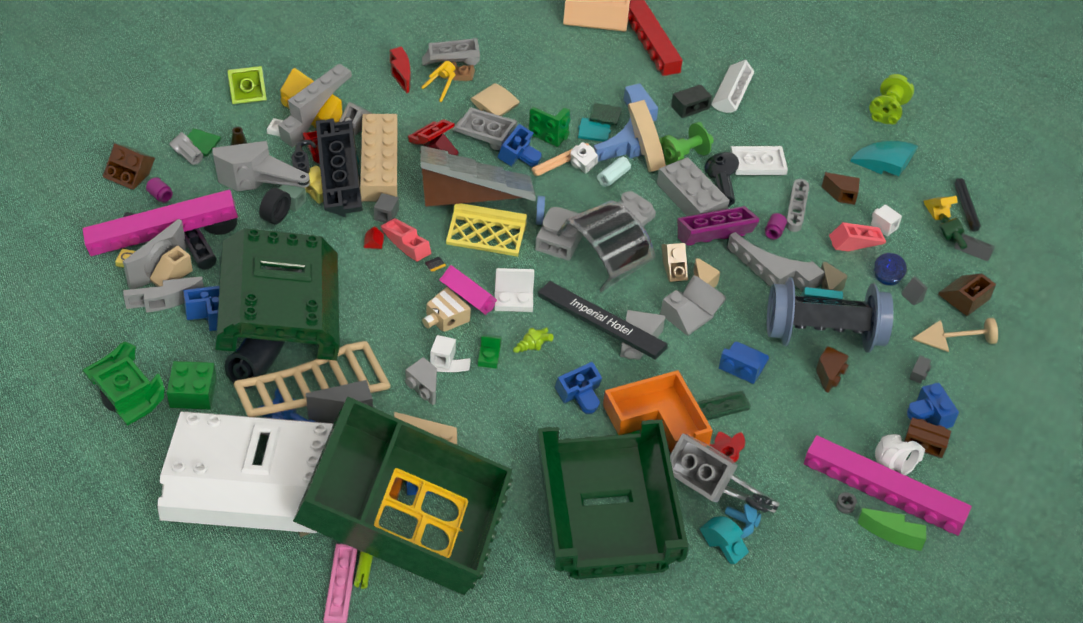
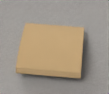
M496 83L471 98V101L479 110H485L488 113L503 116L520 103L508 90Z

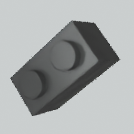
M919 356L911 373L910 380L921 384L922 380H925L928 375L926 372H929L931 369V360Z

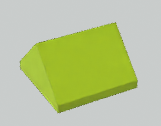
M262 66L227 70L232 104L267 100Z

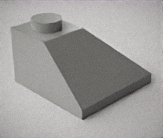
M678 290L669 294L662 301L660 315H664L669 322L687 336L714 318V315L712 316L684 297L683 292Z

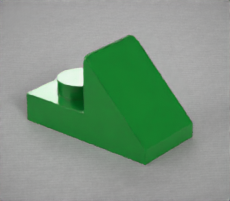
M484 334L481 336L478 358L479 367L497 369L502 337Z

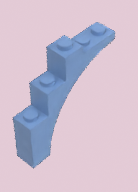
M639 83L625 87L624 102L627 107L630 103L645 100L652 120L656 121L658 107L642 85ZM631 117L624 129L616 136L594 145L595 153L598 154V162L627 154L629 159L642 155L639 140L634 135Z

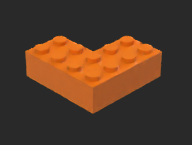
M678 370L605 390L603 407L618 435L641 430L642 421L662 420L668 449L671 453L682 433L710 445L713 430Z

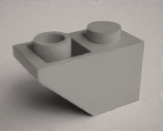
M423 357L405 369V382L409 388L417 391L423 400H427L434 405L436 403L437 368Z

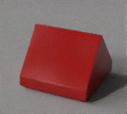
M375 226L366 232L364 248L382 249L384 234Z

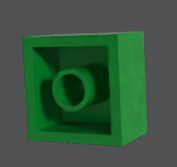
M173 361L167 388L169 407L211 410L217 380L215 364L210 362Z

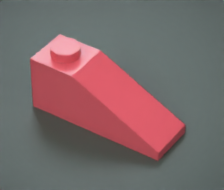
M844 222L829 235L835 250L853 251L886 243L879 227Z

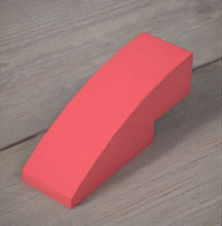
M394 218L380 226L386 236L403 253L416 262L432 254L429 241L418 236L417 230L404 222Z

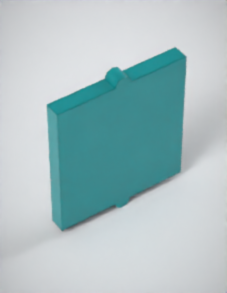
M582 118L581 124L578 126V138L601 142L607 141L609 134H611V121Z

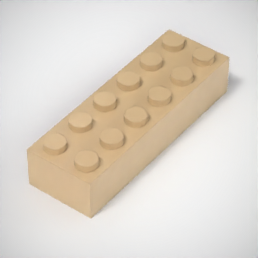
M362 114V202H377L382 193L397 197V114Z

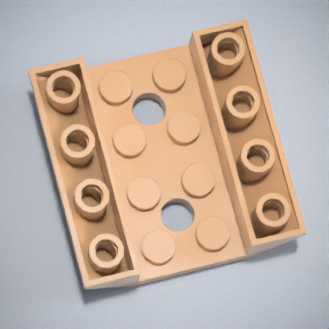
M566 0L563 25L626 32L630 0Z

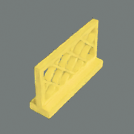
M462 203L455 204L446 244L518 257L523 234L526 229L527 214ZM456 220H464L466 224L459 227L456 224ZM482 223L484 227L477 230L473 224ZM500 226L502 229L495 233L491 227ZM470 227L474 232L466 236L462 230ZM518 229L520 232L513 236L509 230ZM488 230L491 235L484 239L480 233ZM458 232L463 237L459 240L451 239ZM506 233L509 238L502 242L498 236ZM477 235L481 240L477 243H472L469 239ZM495 238L499 243L496 246H490L487 242ZM513 241L516 249H508L505 245Z

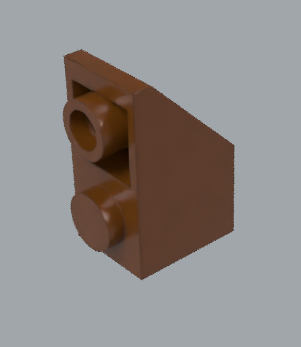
M825 172L822 188L837 202L855 205L859 193L860 178Z
M827 346L820 356L816 368L819 379L827 393L833 387L836 388L841 380L840 375H845L849 364H847L849 356L830 346Z

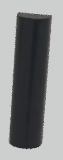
M196 228L185 231V244L199 268L202 270L212 268L216 263V257L200 229Z

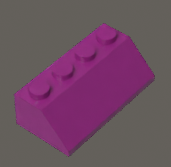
M745 206L677 218L678 239L685 243V245H694L697 242H711L713 239L718 238L727 239L734 232L744 236L746 233L753 232L759 223V218Z

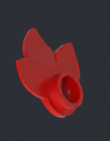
M719 431L715 438V444H710V446L726 456L731 455L728 457L736 462L739 459V452L745 447V437L742 432L735 434L731 438Z

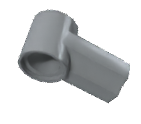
M183 132L169 143L179 155H182L192 165L199 164L202 161V152L192 144V141Z

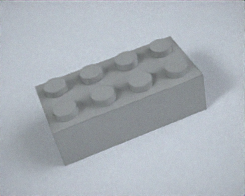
M688 157L659 168L657 185L686 216L728 209L729 199Z

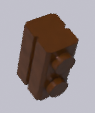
M912 417L904 442L915 441L925 448V453L943 458L951 430L940 425L936 426L927 423L923 419Z

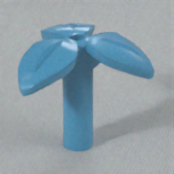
M744 504L745 514L728 506L725 514L744 522L746 527L742 529L744 534L740 537L742 539L748 537L753 533L754 526L758 527L761 513L757 514V510L748 504Z

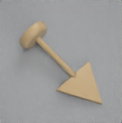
M987 318L982 330L944 333L940 320L915 336L912 340L949 352L946 337L985 334L986 341L989 344H996L998 342V327L994 318Z

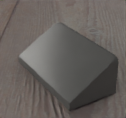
M964 233L961 234L967 244V248L961 250L956 242L955 249L985 261L990 259L995 249L994 245Z

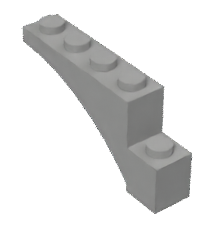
M339 63L290 98L288 104L291 116L278 124L281 140L292 148L299 141L304 140L302 133H307L315 116L329 97L352 77L351 71Z
M736 232L730 235L727 248L752 269L756 275L762 278L768 286L771 287L773 283L785 284L788 277L793 278L795 286L801 291L805 287L817 288L822 284L825 272L813 261L801 262L780 257L754 246Z

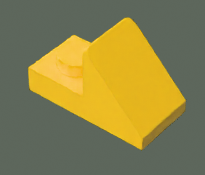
M957 196L923 200L924 205L935 220H940L939 215L942 213L950 218L951 204L958 203Z

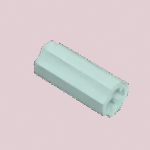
M624 156L622 158L619 157L597 175L600 185L604 187L610 186L631 169V164Z

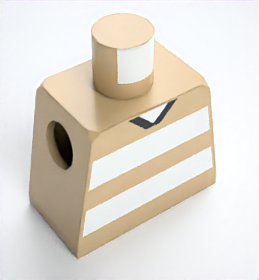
M446 287L427 303V316L422 319V322L428 329L436 325L441 331L445 332L469 322L471 308L452 290Z

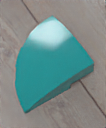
M902 141L876 142L860 149L853 155L850 162L881 175L886 171L900 176L918 146Z

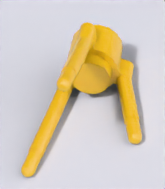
M445 61L429 75L430 79L421 88H426L439 75L443 78L449 77L439 99L442 102L452 79L456 75L454 73L455 66L450 61Z

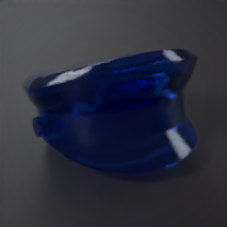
M895 253L880 255L875 261L874 271L876 279L884 285H896L907 272L905 260Z

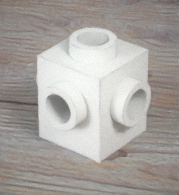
M584 142L579 146L576 145L571 150V164L576 169L582 170L585 174L598 163V154L595 153V150L590 145L587 146Z

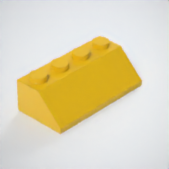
M296 68L291 70L280 90L281 103L289 108L288 100L314 82ZM332 94L319 110L311 125L316 127V121L334 119V123L339 122L342 117V100Z

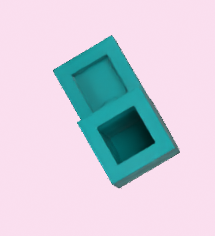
M724 516L713 517L699 528L709 547L720 546L730 564H736L749 553L740 537L744 534L743 531L731 519Z

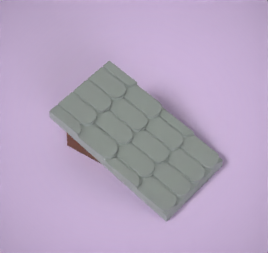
M421 146L425 207L517 198L536 201L531 177L528 175L505 171L503 167L478 163L471 158L448 154V151Z

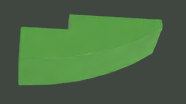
M866 508L861 510L858 524L869 532L893 544L913 550H922L926 541V525L905 522V515Z

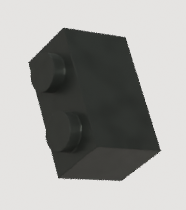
M700 84L674 93L671 107L681 118L710 109L712 95Z

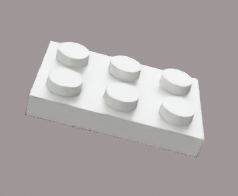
M731 146L730 152L739 159V167L735 175H787L788 168L782 146Z

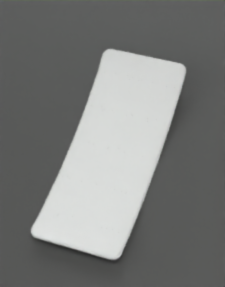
M471 359L452 360L449 369L435 367L438 372L468 371Z

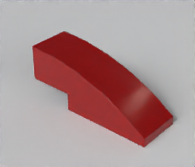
M400 46L390 50L391 74L403 90L409 93L411 86L410 63L406 52Z

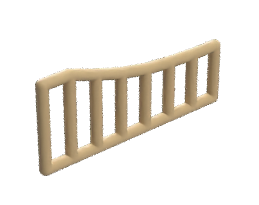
M367 341L346 344L339 348L338 357L343 354L346 355L358 380H367L371 393L390 388L391 385ZM363 349L380 383L369 384L353 351ZM315 359L282 371L237 380L234 382V387L247 416L257 417L307 406L306 393H309L310 390L302 373L312 370L321 390L327 389L329 386L319 367L329 362L340 386L346 385L348 382L337 361ZM294 376L304 398L293 401L283 378ZM275 381L284 399V403L273 405L264 383ZM255 385L265 406L253 409L244 387Z

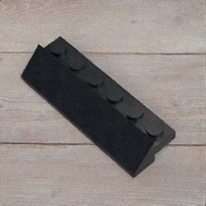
M334 119L316 121L324 209L346 217V213L363 211L352 120L334 123Z

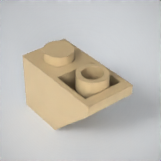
M685 243L662 244L663 264L669 282L688 280Z
M179 246L171 249L162 255L150 277V281L159 287L163 286V280L183 278L193 271L190 255Z

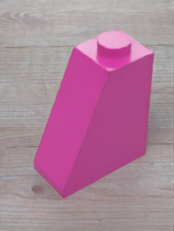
M452 265L449 266L440 278L443 284L483 314L487 315L494 308L497 299Z

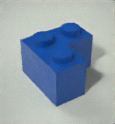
M219 286L183 290L187 320L207 318L209 331H215L217 326Z

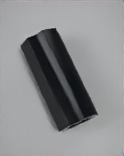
M720 172L715 175V185L729 199L728 207L735 203L731 178L726 172Z

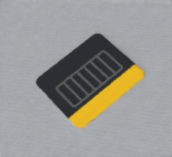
M440 257L425 262L431 272L446 266Z

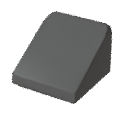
M914 276L903 290L902 296L912 305H916L924 300L928 288Z

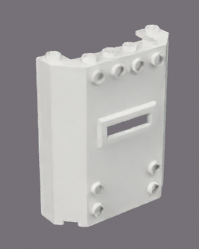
M188 411L180 412L160 475V483L163 484L162 496L158 497L160 520L317 533L293 522V519L334 423ZM260 435H269L262 466L252 465Z

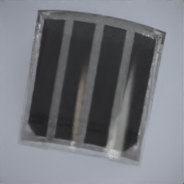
M612 200L566 219L556 233L560 237L575 228L592 245L609 275V278L599 289L600 292L608 289L655 258L652 242L641 222L629 209Z

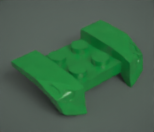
M124 341L111 353L83 369V373L93 385L96 384L114 405L116 413L128 426L149 414L164 399L165 389L159 373L150 382L133 362L135 360L136 346Z

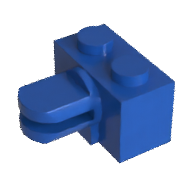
M518 124L501 146L497 158L511 167L517 159L531 167L537 166L541 158V152L529 145L534 133Z
M590 362L558 377L555 389L563 403L576 399L585 414H592L598 409L600 400L594 390L599 387L602 377L594 363Z
M939 382L923 386L917 401L910 403L907 410V416L910 420L912 417L923 419L927 423L930 422V424L936 426L940 425L946 429L954 426L959 411Z

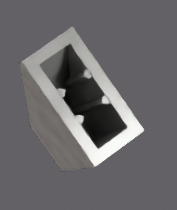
M627 310L626 321L658 338L663 332L665 316ZM622 342L620 357L640 360L644 355L642 352Z

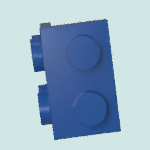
M734 342L729 350L726 348L723 350L719 369L754 384L766 366L769 356L742 343Z

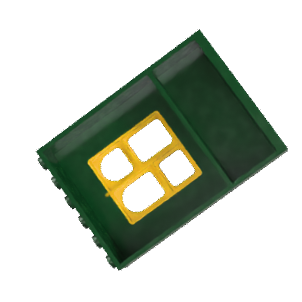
M347 396L334 421L293 522L465 595L469 589L475 587L477 580H481L485 572L483 563L487 561L491 553V549L488 547L493 542L497 533L494 528L495 525L499 524L502 517L500 509L504 507L508 496L505 493L511 487L513 479L510 477L513 469ZM395 478H401L418 487L412 505L404 504L390 497L389 493ZM426 492H433L454 502L459 511L457 519L447 522L423 512L421 506ZM385 506H390L417 519L418 522L411 539L379 526V520ZM427 524L442 529L448 535L449 545L446 549L437 551L421 544V538Z

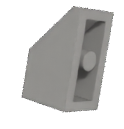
M349 102L339 122L352 120L355 136L362 131V114L372 113L359 105Z

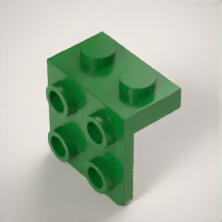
M532 107L529 113V130L534 133V137L558 147L564 140L568 139L570 134V110L564 107L556 116Z

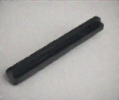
M957 178L954 184L971 231H979L981 225L965 180Z

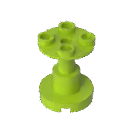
M892 74L883 80L880 86L881 96L875 97L869 106L870 113L872 114L871 118L874 121L892 125L898 122L902 116V107L900 105L908 103L914 94V86L907 81L908 78L900 74Z

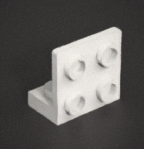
M496 269L495 298L497 301L495 302V311L533 312L534 269Z

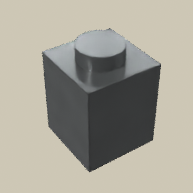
M382 193L374 206V220L387 223L394 219L399 212V197Z

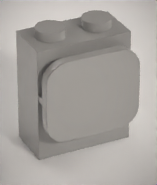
M560 207L550 208L536 237L535 250L570 261L585 232L586 219H583V216L579 213Z

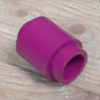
M152 178L146 185V191L157 201L165 203L172 198L173 192L171 188L160 178Z
M774 213L770 216L765 227V234L768 238L775 240L782 236L787 224V219L784 215Z

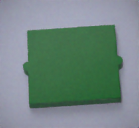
M195 128L187 136L192 141V144L206 157L212 152V148H216V145L221 140V136Z

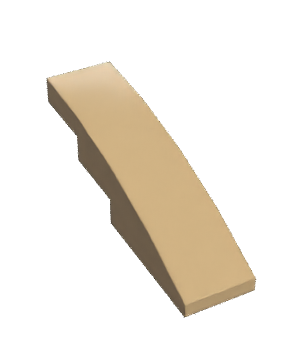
M641 100L628 104L634 135L639 140L641 154L645 155L648 172L659 170V168L666 166L646 102Z

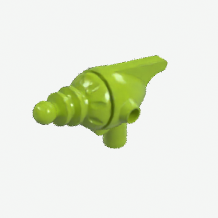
M547 327L542 330L530 328L524 335L523 340L513 348V351L518 353L528 349L541 350L542 344L545 341H553L554 336L551 333L547 334Z

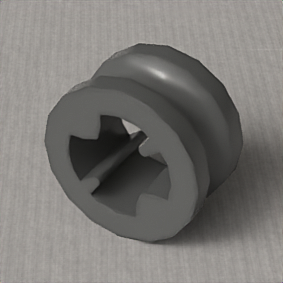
M841 493L836 502V507L841 513H852L857 499L853 494Z

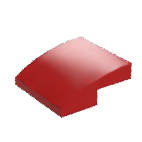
M444 119L439 122L433 121L410 134L408 139L409 142L414 144H425L455 127V125Z

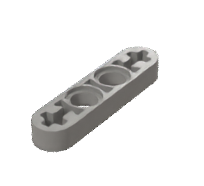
M803 179L795 180L792 188L786 228L792 232L800 231L803 224L809 191V183ZM794 198H801L802 201L795 200ZM792 210H799L800 213L793 212Z

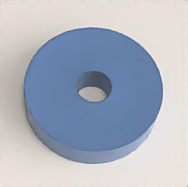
M537 196L536 225L543 224L545 196Z

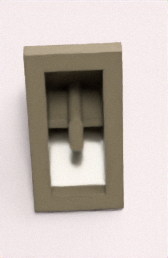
M822 262L821 269L825 272L821 284L822 289L842 291L848 275L829 263Z

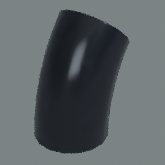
M244 338L236 352H233L225 361L224 368L228 379L234 384L237 380L265 375L278 357L285 341Z

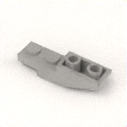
M201 276L163 280V286L123 290L126 309L145 307L147 313L172 308L184 303L183 290L204 288Z

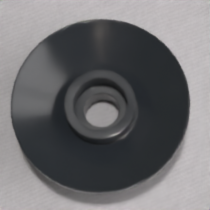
M730 152L717 153L707 160L705 171L712 178H715V175L720 172L732 175L739 167V159Z

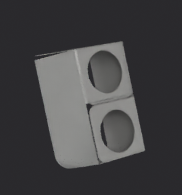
M693 275L683 291L684 297L712 316L726 300L725 295Z

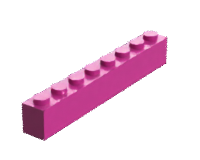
M226 190L84 227V242L90 256L150 241L178 219L182 220L185 232L238 218L231 190Z
M817 435L805 457L804 465L811 469L824 473L833 479H837L850 487L865 492L869 496L878 498L889 505H893L908 514L919 517L959 536L972 508L967 503Z

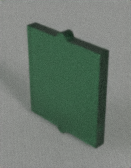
M595 103L589 121L617 126L622 108L610 106L609 104Z

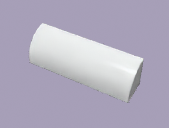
M747 60L730 65L711 103L715 109L725 113L737 110L754 74V70Z

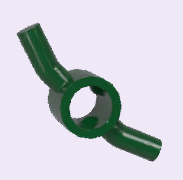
M940 214L939 219L943 222L940 224V228L946 240L955 238L961 250L967 248V244L961 236L964 233V229L960 220L957 217L950 220L945 214Z

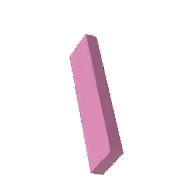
M336 544L324 623H347L358 549L346 544Z

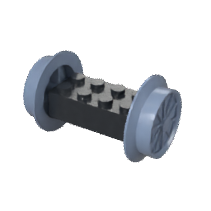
M788 277L785 284L773 283L771 286L767 306V334L771 338H780L782 345L787 346L791 338L793 325L798 329H806V326L814 327L815 330L833 328V331L845 332V329H850L854 333H862L863 348L866 353H870L874 346H886L890 340L893 326L892 295L890 292H879L877 285L871 283L867 289L864 301L795 296L794 280L792 277Z

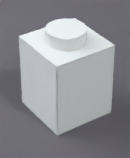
M885 204L873 212L871 226L879 227L881 232L888 237L898 229L902 215Z
M436 336L430 351V363L433 366L450 368L456 352V339Z

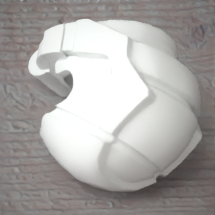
M896 434L883 436L875 449L877 463L907 475L914 470L919 461H922L925 448L917 442H902L901 436Z

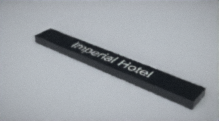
M549 281L538 291L540 298L654 360L668 348L666 342L552 281Z

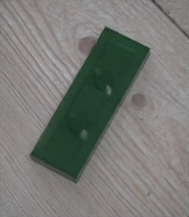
M743 390L697 402L707 421L750 410L751 407Z

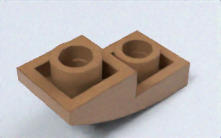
M451 62L456 68L454 71L456 75L452 80H473L475 72L473 65L458 67L456 62Z

